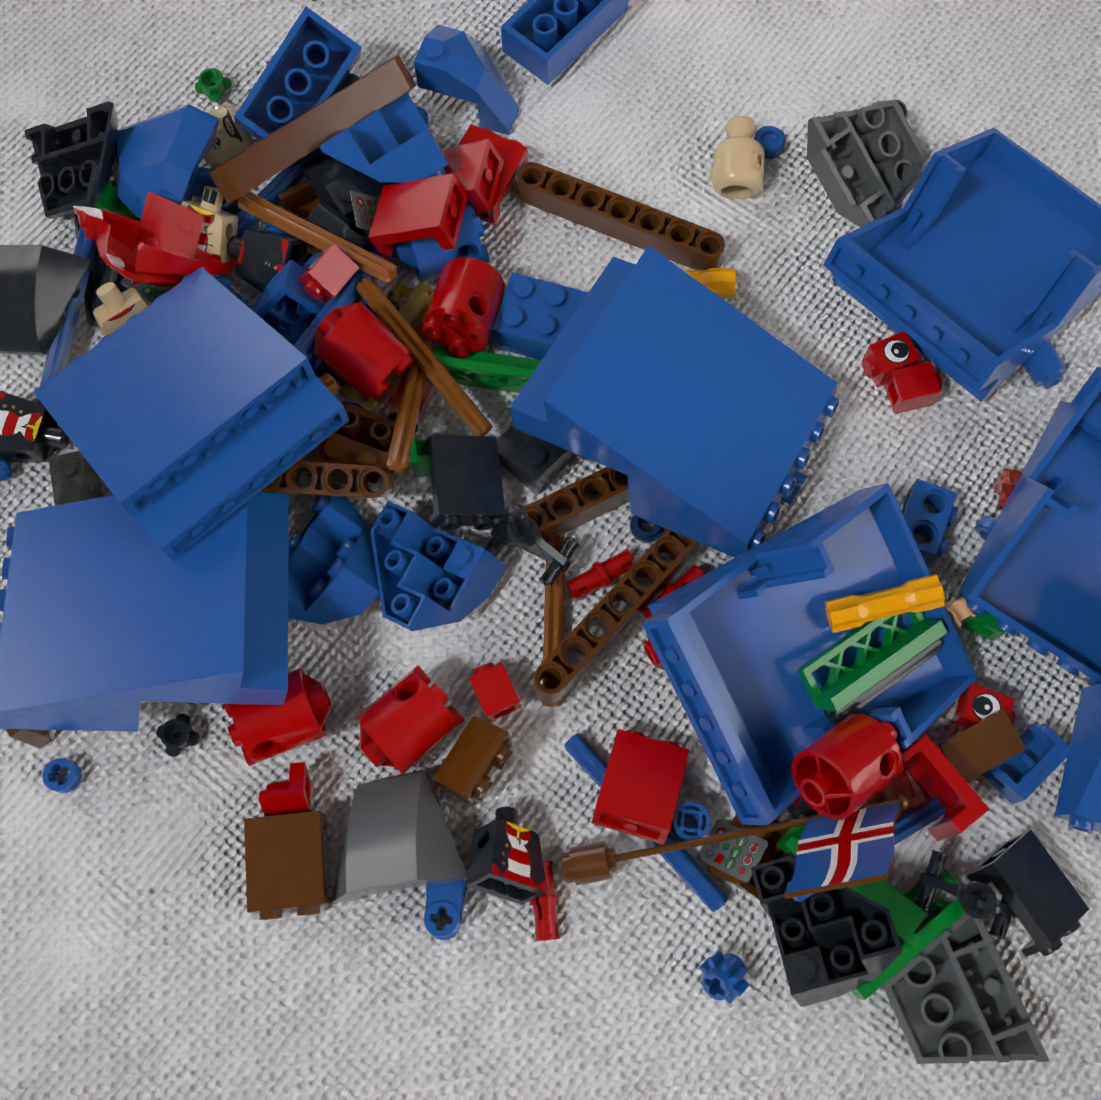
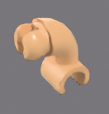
M960 598L956 601H944L949 617L953 619L957 627L962 626L961 622L965 618L977 616L973 610L967 607V600L965 598Z

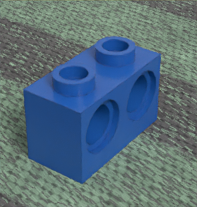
M916 479L907 492L901 511L912 535L917 533L926 539L927 544L925 545L918 543L916 540L915 542L927 566L935 556L940 558L945 550L948 538L943 535L946 526L951 527L956 518L958 507L953 505L957 493ZM924 503L933 505L937 514L927 511Z

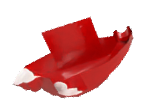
M147 192L141 222L102 209L73 206L75 214L78 216L80 227L84 229L87 238L97 242L99 255L106 265L133 281L158 287H175L186 275L194 273L201 267L211 275L225 274L234 267L235 262L222 263L220 255H210L197 247L204 220L203 215L152 192Z

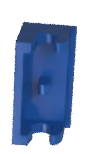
M1035 724L1030 725L1019 736L1026 749L982 774L1011 804L1025 801L1068 757L1070 744H1066L1045 724H1042L1039 728Z

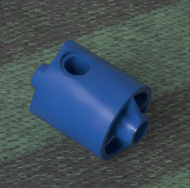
M470 201L466 202L455 249L442 250L434 237L395 243L402 269L406 267L413 268L420 284L438 279L444 265L454 258L470 257L490 263L485 244L481 245L480 237L484 236L482 222L479 216L475 217L474 208Z

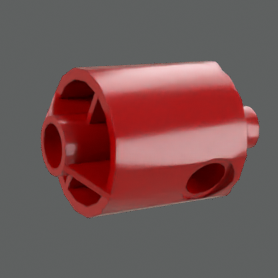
M459 257L448 261L441 270L425 314L422 328L423 335L445 347L451 355L458 358H465L468 353L482 350L489 341L504 295L505 282L501 274L484 261L470 257Z
M361 302L334 308L317 327L314 355L338 377L352 385L365 401H368L370 398L378 401L391 387L387 383L389 378L395 372L401 376L414 361L409 356L413 350L398 341L390 332V329Z
M418 665L355 717L360 724V742L358 746L376 768L378 766L396 767L403 775L465 721L452 705L446 708L445 704L449 701V698L436 683L429 688L428 684L432 681Z
M302 668L288 672V691L283 705L223 704L227 715L234 722V724L228 726L231 740L235 747L243 745L242 752L248 766L327 736L325 721L329 711L333 710L324 684L305 674Z
M849 714L799 752L792 762V777L797 790L806 803L829 819L843 820L855 813L903 772L902 754L896 742V730L886 721L878 722L864 714Z

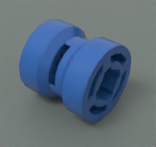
M685 802L674 811L670 830L679 841L701 838L709 830L710 815L701 804Z

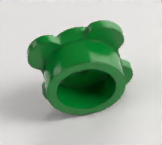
M215 68L202 71L198 77V82L195 84L196 92L198 94H205L211 102L219 101L224 91L232 87L230 78H223L222 73Z

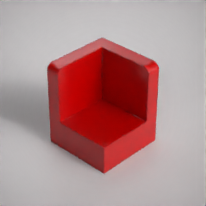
M305 762L290 763L288 782L270 783L266 786V790L259 792L258 800L264 816L310 812L312 782Z

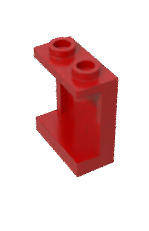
M470 124L458 146L489 139L504 161L490 212L479 214L474 208L475 217L479 216L480 219L495 225L500 217V203L516 177L518 169L523 164L528 163V147L523 146L517 140H509L499 136L488 128H480Z
M485 139L443 149L442 152L448 161V165L443 168L446 174L453 173L468 196L467 201L471 202L479 214L490 212L504 164L503 159L490 140Z
M453 173L383 186L368 238L384 258L392 256L395 243L430 237L435 238L442 250L455 249L468 196Z
M618 729L591 823L664 845L670 831L689 749L682 748L673 741H658L645 737L644 734L636 730L624 731Z
M927 735L916 742L914 741L907 748L900 749L903 768L929 799L937 797L940 799L941 804L946 807L943 817L927 829L936 841L961 834L990 810Z

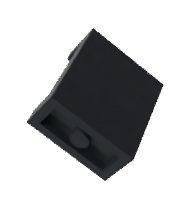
M431 434L420 447L421 455H428L434 505V513L429 517V524L431 526H441L443 530H455L462 526H474L476 530H488L495 527V524L506 515L497 438L493 436Z
M1032 830L1004 842L967 875L970 882L979 881L986 885L992 882L1032 937L1021 949L1025 957L1038 952L1043 956H1047L1057 951L1063 945L1060 939L1078 930L1081 927L1079 919L1089 910V907Z

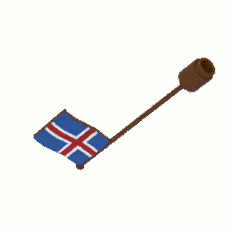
M899 794V799L864 805L843 820L829 819L822 814L620 854H616L614 847L608 848L606 841L570 847L569 852L561 853L563 875L567 884L575 882L577 886L613 879V871L619 870L618 862L805 825L797 845L795 872L789 887L784 893L785 899L887 880L895 860L894 829L901 808L905 810L909 805V801L905 795Z

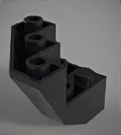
M787 856L753 866L751 871L760 904L772 921L792 997L801 1007L840 997L874 981L903 952L889 909L847 887L815 893L802 902L795 901L793 898L785 899L784 893L787 890L788 882L793 878L796 860Z

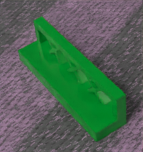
M436 345L433 352L459 385L520 393L542 361L480 351L468 353L465 358H458L451 355L445 347Z
M908 612L913 623L904 629L896 627L898 615L866 622L799 667L797 672L816 708L838 712L947 634L942 620L925 619L922 612ZM877 627L885 629L882 645L877 648L870 647L869 642L872 630ZM852 646L858 648L855 664L849 668L841 666L844 650ZM822 665L830 667L827 683L819 688L812 672Z
M800 814L795 819L803 818L804 816ZM805 825L788 828L776 844L777 847L794 860H796L798 841ZM885 880L847 887L889 909L900 944L915 948L921 938L914 932L927 915L925 911Z
M944 867L940 878L959 885ZM918 881L903 895L915 903L916 900L913 898L918 895L922 882ZM951 895L943 903L932 902L931 907L937 908L929 915L927 910L921 908L927 915L914 932L921 938L915 948L901 944L903 952L874 981L851 991L856 999L866 1000L954 924L965 913L960 907L958 898Z

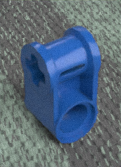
M465 880L440 885H426L427 899L424 924L427 931L438 940H450L460 930L463 903L467 893ZM446 911L449 919L453 921L452 924H445L444 930L440 931L433 920L434 918H440L442 912Z

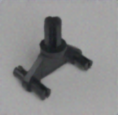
M517 505L515 508L509 507L506 510L507 516L501 525H495L490 532L492 538L484 549L496 556L503 545L510 543L548 561L549 566L539 578V581L544 586L547 585L548 588H552L560 573L566 572L570 567L571 563L569 560L580 544L575 539L567 537L559 551H557L543 540L536 521L528 517L522 505Z
M932 849L926 872L921 871L918 881L922 882L914 904L919 908L930 911L936 888L957 897L962 910L973 918L989 919L990 915L995 913L989 933L1006 940L1012 917L1017 918V916L1004 898L1001 896V900H998L993 889L983 882L972 881L962 887L940 878L948 855Z

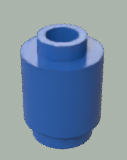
M1050 341L1042 343L1023 364L1036 387L1043 385L1045 389L1051 388L1063 381V374L1067 371L1066 366Z

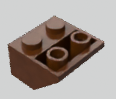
M341 401L349 421L320 443L312 459L313 462L381 466L388 469L387 460L396 421ZM338 470L334 474L333 480L347 485L348 476L343 470ZM378 472L372 473L368 478L369 488L373 492H378L382 489L384 484L382 475Z
M473 715L432 779L436 784L472 807L476 800L483 802L493 787L494 783L491 782L492 775L497 768L502 771L513 755L509 732Z

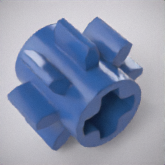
M717 950L712 957H708L699 967L705 974L701 981L703 989L715 1000L726 999L728 1003H732L750 985L743 979L748 969L741 958L735 954L726 953L723 955L720 950Z

